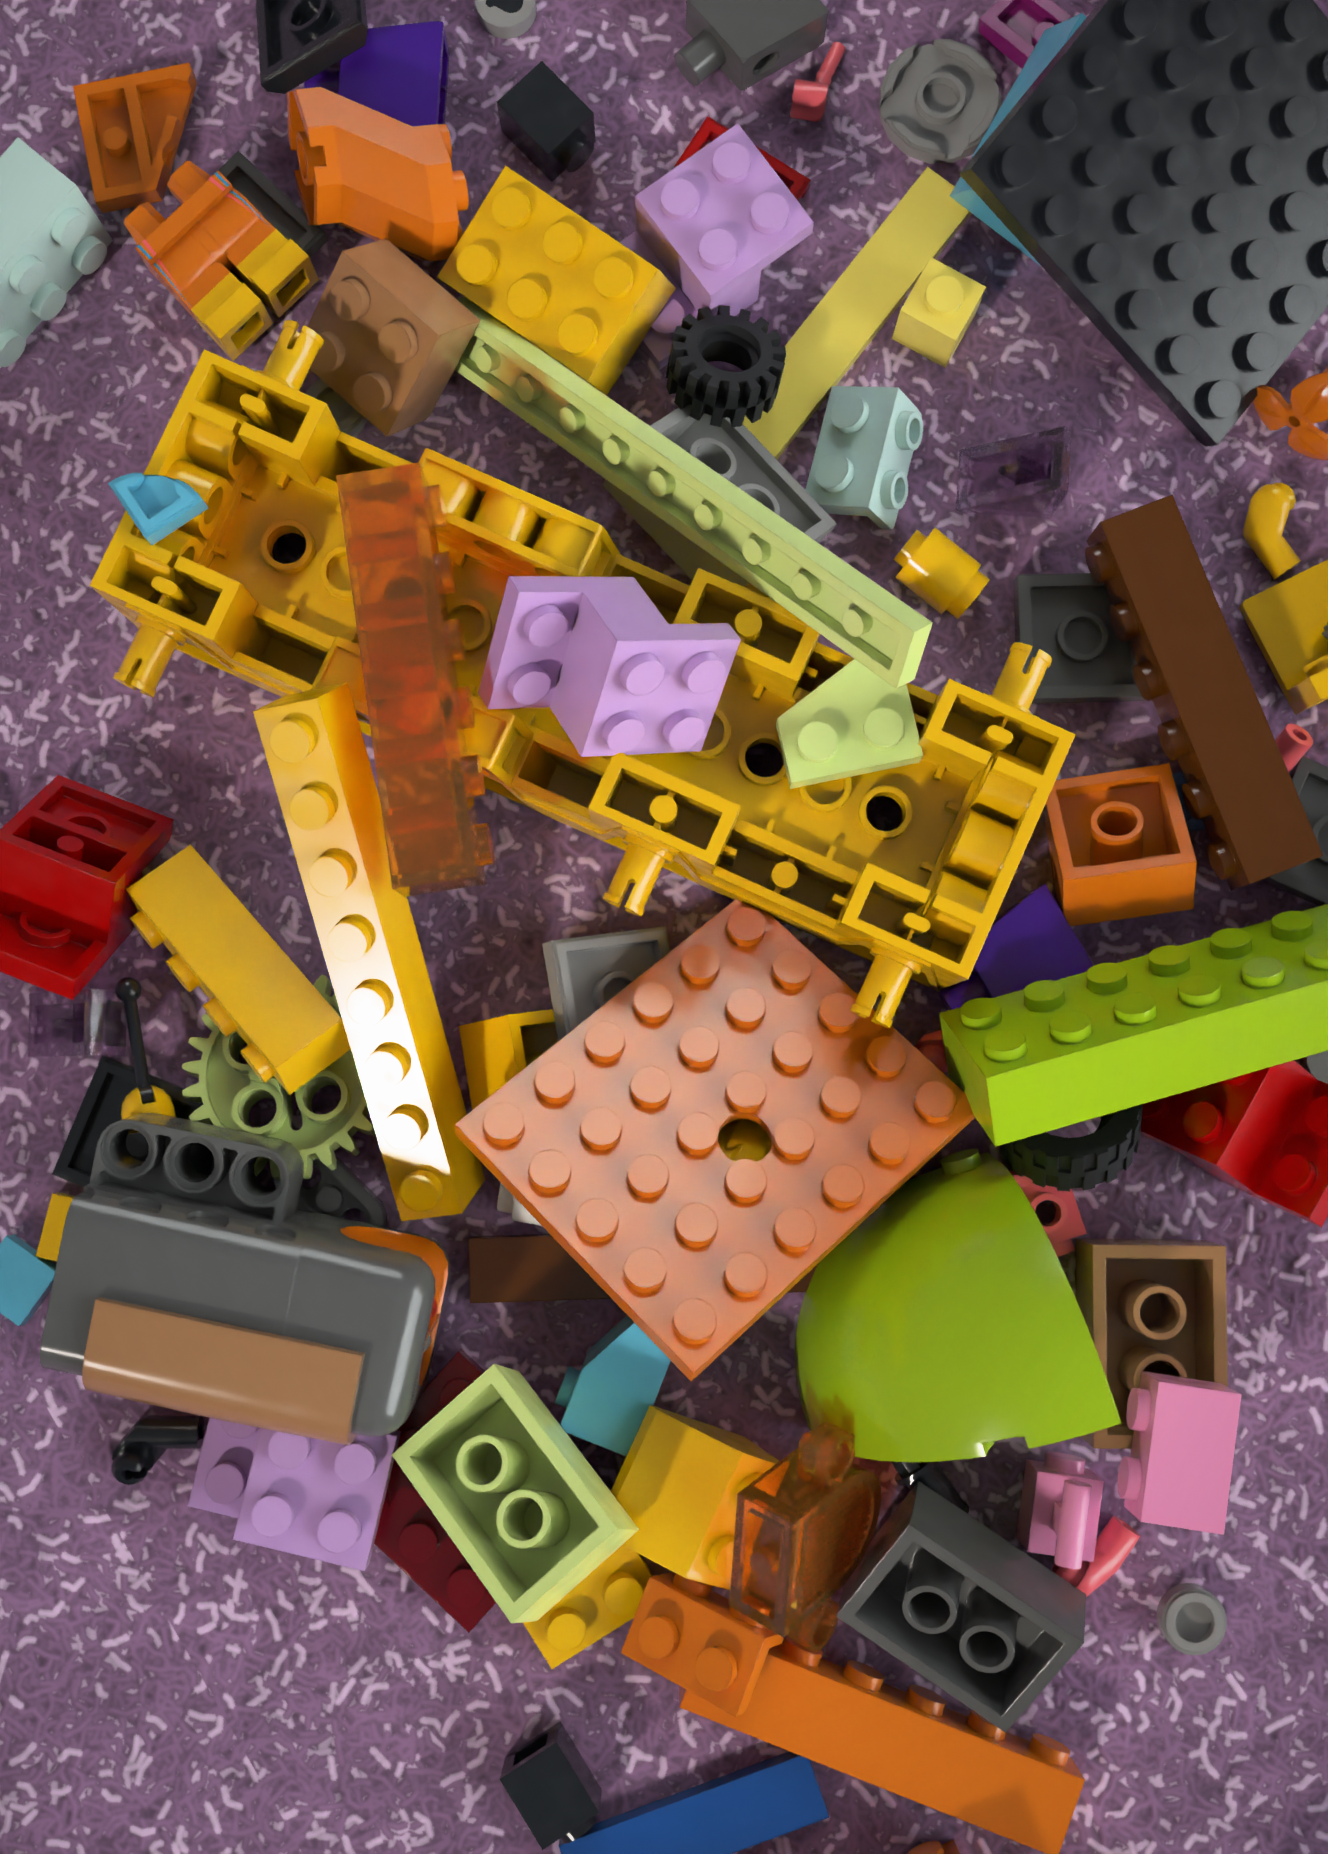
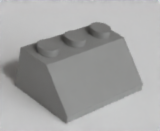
M688 405L682 410L677 408L650 425L816 542L820 543L837 525L830 515L744 425L732 427L730 418H723L721 427L710 425L712 416L705 413L700 421L690 417L692 405ZM605 479L602 485L691 580H693L697 569L701 568L741 586L747 585L748 581Z

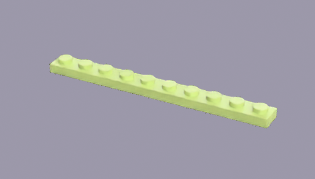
M467 298L457 299L481 321L461 356L455 371L894 688L898 689L915 679L933 622Z

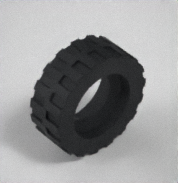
M1143 1104L1100 1116V1124L1092 1134L1067 1138L1044 1132L1000 1145L999 1153L1004 1161L1008 1160L1011 1163L1014 1172L1021 1177L1026 1176L1032 1179L1033 1184L1045 1187V1185L1056 1187L1058 1191H1070L1073 1188H1082L1083 1191L1093 1189L1099 1183H1109L1116 1179L1117 1173L1122 1169L1127 1170L1131 1165L1133 1153H1137L1140 1143Z

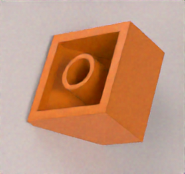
M1169 763L1055 781L1044 806V815L1058 904L1070 926L1193 909L1197 860Z

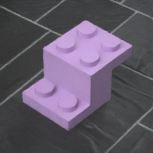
M738 123L635 196L636 231L619 242L658 268L676 287L640 343L657 368L661 370L668 365L673 334L677 326L681 327L684 317L691 314L697 319L698 309L709 307L712 315L715 316L719 306H730V315H738L740 309L745 310L758 300L761 270L813 232L814 221Z
M508 576L478 694L487 709L550 707L581 757L614 756L618 753L635 755L698 752L702 750L741 639L729 623L668 624L634 577Z
M209 1418L188 1506L238 1518L233 1540L365 1571L370 1563L394 1463L392 1454L397 1450L401 1431L396 1430L384 1436L373 1437L357 1434L350 1445H344Z

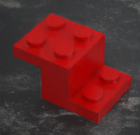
M57 775L0 829V972L74 1000L131 934L134 925L130 917L136 914L137 908L126 889L141 879L142 871L169 842L174 819Z
M1295 1060L1143 1104L1141 1135L1180 1152L1219 1181L1322 1228L1328 1217V1083L1316 1079Z

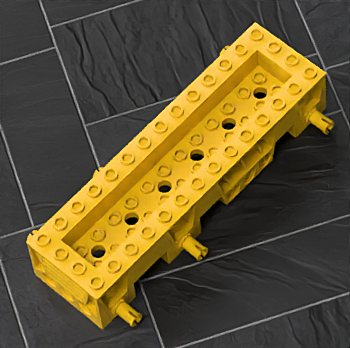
M285 320L282 326L283 330L263 371H254L210 351L203 350L143 475H160L183 481L199 494L209 508L154 545H151L145 539L128 512L125 511L89 585L138 629L113 679L135 691L139 689L142 694L154 698L156 688L174 650H178L280 697L348 682L363 734L625 851L610 886L602 897L604 901L620 908L629 885L634 883L635 885L625 905V911L642 917L646 902L661 869L664 868L728 898L737 899L767 912L777 920L873 962L850 1011L863 1018L869 1017L880 994L881 1000L871 1022L887 1028H891L893 1016L910 979L938 992L943 988L969 979L1076 735L1040 719V717L1033 715L1029 711L1044 674L1052 663L1050 655L1039 649L1036 656L1031 658L1024 674L1022 670L1033 646L1020 642L1012 643L1009 650L1010 654L991 695L981 693L950 678L938 695L907 683L920 739L918 745L922 747L923 758L920 763L790 789L784 760L782 768L777 774L770 777H759L748 769L745 755L751 747L760 743L773 745L782 755L776 729L777 718L854 660V658L818 643L820 633L749 582L746 586H741L698 568L691 585H687L622 556L604 526L429 448L424 449L416 465L341 432L327 403L299 391L318 350L324 344L323 338L305 325H303L301 333L297 331L299 327L298 322ZM289 533L299 534L304 537L306 549L299 560L290 564H282L273 559L272 550L278 538ZM508 576L634 577L668 624L729 623L741 641L702 750L698 752L635 755L618 753L614 756L581 757L550 707L487 709L478 691ZM407 585L418 587L425 594V601L419 612L412 616L401 617L390 611L389 603L395 590ZM875 797H890L899 804L903 817L898 828L892 831H881L870 824L867 819L866 808L869 801Z

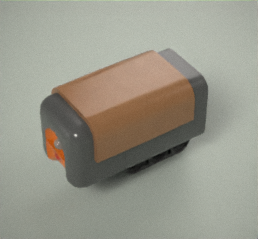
M139 1113L110 1124L101 1133L96 1147L90 1183L84 1186L83 1193L74 1196L67 1212L41 1340L40 1364L46 1369L82 1376L83 1385L86 1390L213 1419L350 1445L357 1434L373 1437L384 1436L396 1431L406 1422L422 1396L429 1378L449 1279L450 1261L441 1244L426 1235L297 1210L304 1175V1162L300 1152L289 1142L278 1138L157 1113ZM131 1129L140 1132L148 1142L149 1154L145 1162L134 1159L128 1152L126 1137ZM194 1143L205 1145L212 1152L214 1169L211 1175H204L193 1167L190 1160V1151ZM257 1157H267L277 1164L280 1170L278 1188L265 1187L257 1180L254 1174V1164Z

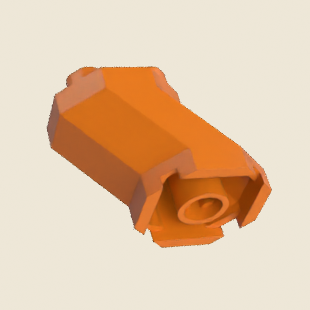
M322 87L295 89L287 92L289 143L291 151H297L300 169L294 170L308 225L335 223L375 241L388 239L401 252L418 260L437 261L448 259L463 235L458 212L467 211L469 197L463 171H452V145L447 125L434 124L413 127Z

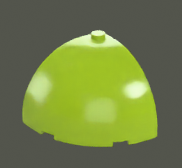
M978 1149L955 1152L941 1159L942 1168L906 1181L819 1262L807 1292H805L798 1316L795 1337V1373L798 1394L808 1428L813 1436L823 1445L833 1449L843 1444V1442L848 1443L852 1456L889 1462H941L986 1457L988 1450L997 1440L1025 1437L1028 1449L1087 1435L1121 1424L1097 1350L1056 1252L1033 1207L1015 1178L1002 1163L988 1152L979 1154Z

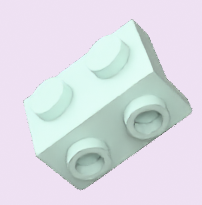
M832 386L805 490L828 514L868 516L879 528L893 529L898 511L907 500V475L913 451L919 447L923 436L921 412L899 387Z

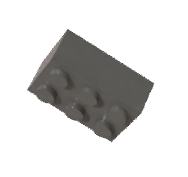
M918 1481L848 1569L836 1617L1006 1733L1084 1644L1086 1594Z

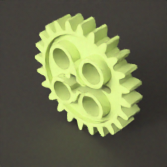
M321 975L313 986L342 1018L335 994L330 997L332 983L327 976ZM203 1014L201 1019L212 1030L209 1038L190 1037L188 1043L202 1053L201 1060L182 1064L184 1071L199 1078V1083L182 1090L183 1096L190 1101L203 1102V1105L189 1116L191 1121L205 1124L213 1123L215 1126L278 1138L291 1143L300 1152L304 1162L303 1178L305 1179L311 1178L313 1160L318 1158L330 1170L337 1169L334 1150L340 1146L352 1155L357 1156L360 1152L352 1137L357 1131L367 1135H376L373 1124L367 1119L369 1109L351 1050L295 1091V1098L301 1111L303 1125L299 1130H293L291 1124L293 1117L291 1095L288 1094L275 1077L264 1083L249 1064H241L239 1060L240 1050L246 1042L237 1031L228 1037L224 1036L207 1014ZM327 1085L340 1087L341 1100L333 1111L326 1114L313 1113L312 1099L320 1088ZM264 1098L275 1099L277 1105L274 1118L265 1126L251 1127L249 1112L252 1106ZM257 1157L254 1164L255 1176L259 1175L269 1161L272 1177L280 1181V1170L277 1164L267 1157Z

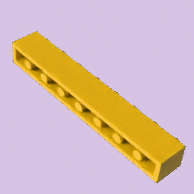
M348 682L285 695L253 711L401 1222L462 1214L485 1181L480 1160L464 1145L455 1133V1124L465 1117L467 1112Z

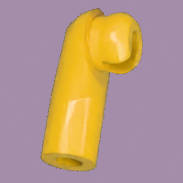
M1284 483L1266 484L1256 491L1250 499L1242 530L1244 539L1274 580L1301 561L1282 536L1289 512L1294 508L1296 502L1293 489Z

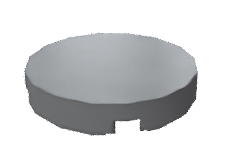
M934 39L932 45H923L918 48V43L905 49L888 66L879 93V116L889 140L907 156L929 164L954 163L974 154L1001 107V91L999 94V87L995 81L997 75L991 63L977 50L952 39Z

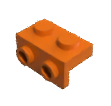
M674 1572L650 1576L621 1653L734 1717L744 1714L769 1648L782 1644L786 1630L769 1621L771 1612L752 1600L734 1597L733 1601L712 1591V1585L686 1579Z

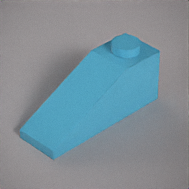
M628 1315L588 1350L581 1370L568 1366L555 1400V1404L566 1408L560 1424L566 1433L627 1456L649 1406L654 1405L671 1361Z

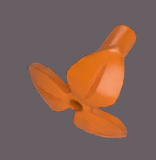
M1328 366L1323 372L1310 376L1291 390V403H1287L1274 388L1265 385L1258 386L1257 396L1253 400V404L1260 419L1267 428L1272 431L1288 425L1291 428L1288 435V445L1292 449L1310 458L1328 460V434L1314 426V423L1328 420Z

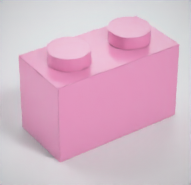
M1141 1372L1140 1387L1131 1389L1127 1402V1425L1129 1429L1134 1430L1131 1456H1124L1122 1458L1117 1482L1119 1497L1125 1499L1124 1507L1140 1522L1224 1535L1242 1394L1221 1383Z

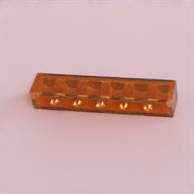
M420 463L336 475L392 889L406 897L485 885L484 866L493 865L495 857L489 824L477 823L474 797L485 796V785L479 755H468L464 729L475 728V714L469 686L458 687L455 661L466 660V651L459 618L450 620L448 618L445 594L456 593V580L450 552H439L436 528L447 526L446 509L440 484L429 485Z

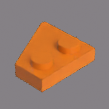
M189 62L73 86L94 198L102 213L136 207L146 202L151 204L163 201L197 85L195 74Z

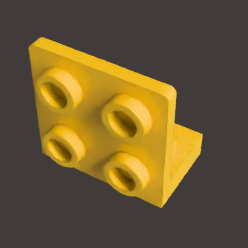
M1328 559L1246 599L1239 606L1241 614L1295 715L1328 699V640L1321 634L1324 631L1323 627L1328 623Z

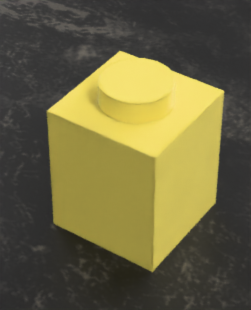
M930 257L900 310L892 339L946 368L975 317L986 286Z

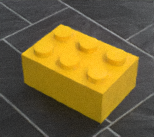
M506 165L437 278L605 395H608L676 289L658 268Z

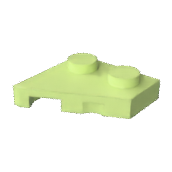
M856 659L852 660L783 713L776 721V729L790 789L920 763L923 758L922 747L918 745L920 739L907 684L896 689Z

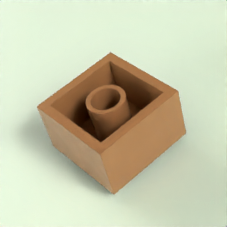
M388 239L344 250L340 254L307 326L324 340V344L318 350L310 370L388 437L425 421L431 415L481 320Z

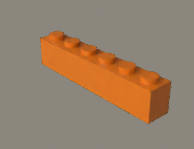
M786 1636L784 1643L769 1648L747 1710L742 1715L734 1717L679 1686V1707L1046 1854H1059L1085 1782L1075 1762L1069 1757L1071 1751L1057 1740L1042 1734L1033 1733L1031 1740L1028 1741L1011 1733H1005L972 1709L969 1716H965L945 1708L946 1700L927 1688L910 1684L907 1692L883 1683L884 1675L864 1663L848 1660L844 1668L821 1658L823 1652L820 1648L794 1636Z

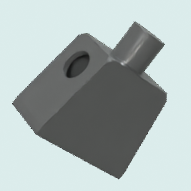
M687 0L686 30L693 39L675 53V62L682 75L694 86L699 85L715 70L720 68L739 90H745L824 43L829 10L820 0Z

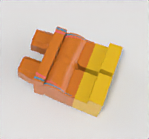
M185 161L170 176L167 183L170 192L181 205L165 219L149 202L140 204L124 219V225L138 245L135 249L150 272L234 361L273 324L263 302L278 317H281L319 279L309 255L291 238L287 240L262 216L246 197L233 188L232 184L219 170L210 176L191 161ZM230 270H232L244 283L242 284V283L230 272ZM292 279L290 284L284 289H282ZM246 323L243 329L235 333L242 325Z

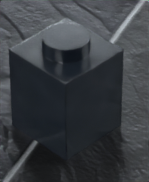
M543 61L497 101L502 133L551 182L565 170L574 172L579 169L592 154L594 143L596 142L594 113Z
M558 1722L505 1757L500 1781L542 1850L560 1838L564 1844L573 1842L584 1835L595 1824L597 1819L595 1815L600 1813L602 1789L561 1722Z

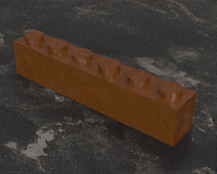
M1173 495L1101 521L1086 540L1088 543V547L1085 548L1086 563L1093 579L1097 583L1104 582L1113 604L1109 608V616L1115 634L1120 641H1128L1137 662L1133 667L1137 688L1146 701H1153L1159 715L1161 724L1158 725V736L1161 746L1170 760L1177 759L1186 783L1182 786L1185 804L1192 817L1196 820L1201 819L1211 841L1207 845V855L1213 871L1219 879L1227 880L1232 891L1323 856Z

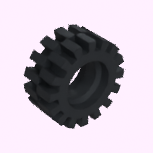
M719 306L715 316L712 315L709 307L698 309L697 319L691 314L684 317L681 327L677 326L673 334L665 377L668 378L666 387L669 395L676 393L674 403L681 410L688 405H692L690 417L700 421L704 413L711 415L710 425L721 427L723 418H730L732 427L742 426L745 415L751 423L760 420L762 411L768 413L773 407L786 357L785 346H780L782 338L777 330L767 334L769 322L762 317L755 323L750 322L751 312L740 309L738 317L731 316L730 306ZM721 361L730 363L743 371H724L710 365L708 362Z

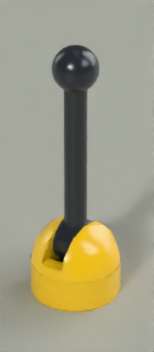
M124 977L117 982L115 994L119 1000L124 1002L137 1088L126 1095L122 1103L121 1118L125 1119L139 1113H157L176 1117L171 1097L163 1089L150 1084L137 999L142 991L141 984L135 978ZM131 1129L128 1134L140 1133V1132H138V1131H136V1130H134V1129Z

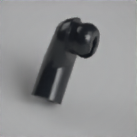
M150 1415L140 1418L119 1441L113 1451L111 1471L114 1478L126 1485L137 1484L144 1480L148 1471L167 1449H200L204 1433L203 1417Z

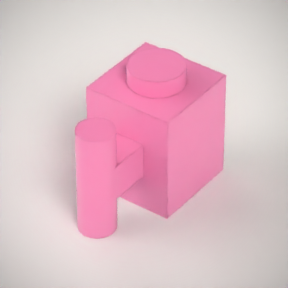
M1046 1452L1045 1462L1026 1459L1016 1538L1027 1552L1054 1556V1564L1069 1569H1081L1082 1560L1094 1562L1104 1481L1091 1469L1085 1468L1086 1460L1084 1458L1060 1452Z

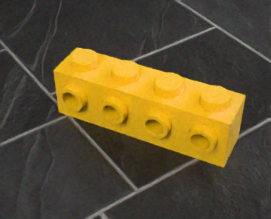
M191 844L126 889L139 911L130 917L135 928L152 949L163 943L173 956L166 960V963L189 993L199 986L210 1000L202 1006L224 1036L228 1037L237 1031L248 1046L240 1052L264 1083L275 1077L288 1094L291 1095L351 1050L342 1018Z

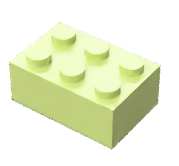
M493 1364L392 1454L395 1461L511 1624L538 1621L639 1530L518 1370Z

